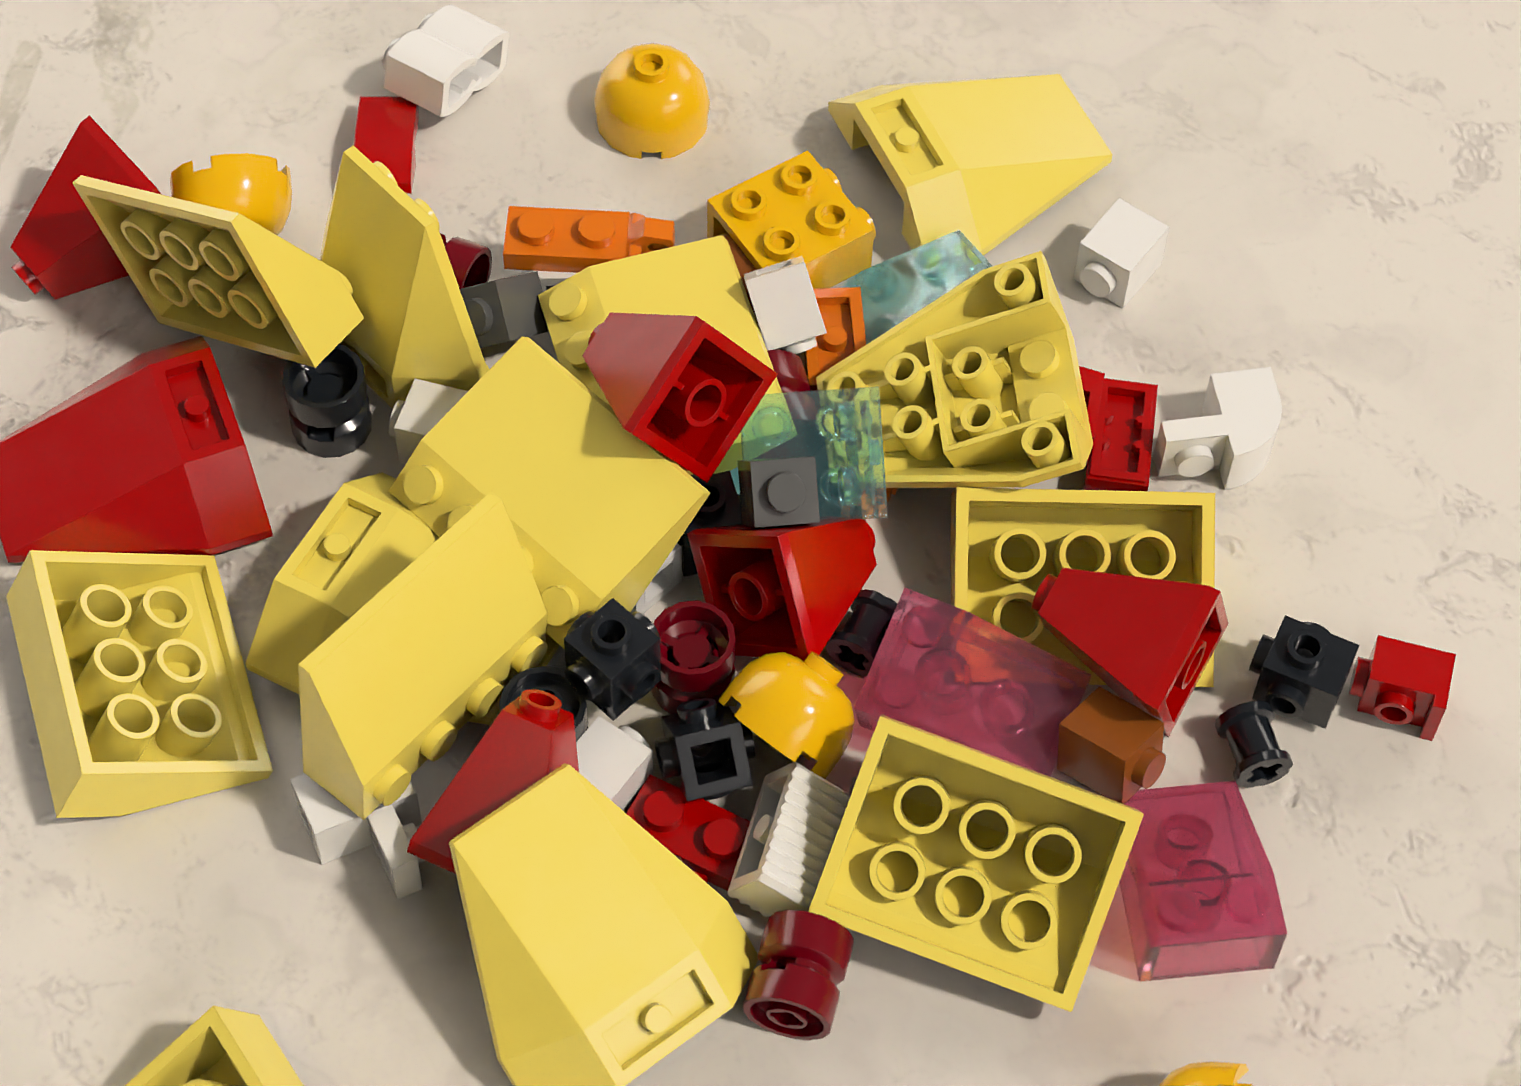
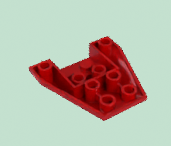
M202 335L141 353L0 440V539L8 563L24 562L30 550L215 555L273 537L243 436L211 348Z

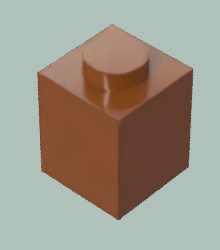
M1099 686L1059 723L1057 770L1102 796L1125 804L1141 787L1144 789L1150 788L1163 771L1166 762V755L1162 752L1165 723Z

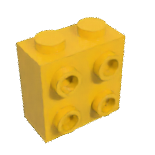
M808 150L707 199V238L729 234L757 270L802 256L813 289L831 288L871 267L873 240L876 238V230L871 217L863 208H856L843 193L841 184L834 172L829 168L823 169Z

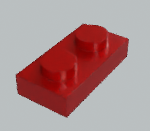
M650 774L626 814L691 870L707 875L709 883L728 891L750 821L702 798L687 801L679 787Z

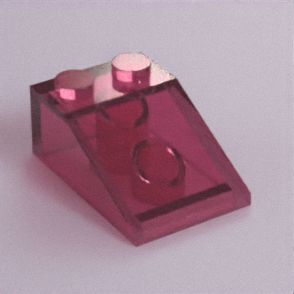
M904 588L854 710L859 726L868 730L875 731L879 717L884 715L1052 777L1058 758L1059 723L1081 704L1090 682L1091 674L968 611Z
M1227 781L1138 790L1125 805L1140 810L1144 815L1119 883L1139 982L1274 969L1288 933L1273 869L1236 782Z

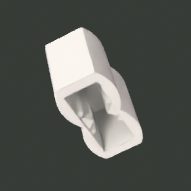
M446 5L434 14L430 13L425 16L418 29L408 32L401 38L394 39L388 45L382 60V65L385 69L384 88L440 117L448 116L458 110L471 96L473 91H479L491 84L505 68L510 33L454 5Z

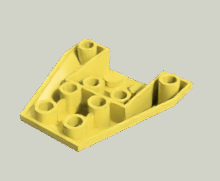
M1060 74L879 85L828 102V111L850 148L854 150L870 145L904 202L902 235L927 276L983 257L1112 161L1113 154Z
M353 145L345 150L342 155L320 255V261L338 270L350 282L353 288L352 297L364 317L339 344L347 346L359 356L364 367L366 384L392 409L398 400H406L414 379L469 391L488 372L489 367L482 355L440 235L438 219L426 202L419 198L413 200L398 186L394 176L383 163L379 161L372 163Z
M1042 251L981 270L816 377L829 480L834 488L1025 487L1084 469L1093 447L1074 338Z
M382 472L342 484L273 579L245 662L247 670L300 695L298 664L440 538L389 492L396 478ZM547 633L545 643L548 645L547 651L537 667L547 666L560 646ZM500 699L488 714L481 718L473 716L468 722L492 725L500 713Z
M564 763L449 841L496 1057L513 1086H626L733 1008L759 961L757 951L728 901L569 764Z

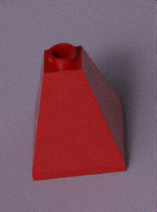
M90 115L80 122L10 246L20 259L11 268L34 295L45 288L56 300L129 276L73 185V182L80 175L161 194L158 188Z
M610 312L605 321L592 331L588 347L582 355L623 429L707 483L778 375V373L697 316Z
M821 516L820 523L758 528L730 525L700 528L687 533L705 603L713 604L725 612L734 625L737 656L761 657L767 653L785 652L805 661L811 651L820 655L877 565L873 551L876 543L875 535L870 525L866 522L865 517Z
M1062 568L1058 577L1048 574L1041 582L1032 603V609L1038 611V615L1047 630L1121 699L1165 723L1164 735L1167 737L1170 736L1229 624L1221 591L1209 585Z
M536 689L523 691L517 699L501 710L410 839L407 852L456 874L449 841L564 763L569 764L579 772L573 713L561 709V701L548 692Z

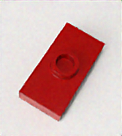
M1104 378L1096 435L1086 462L1084 490L1148 491L1158 385Z

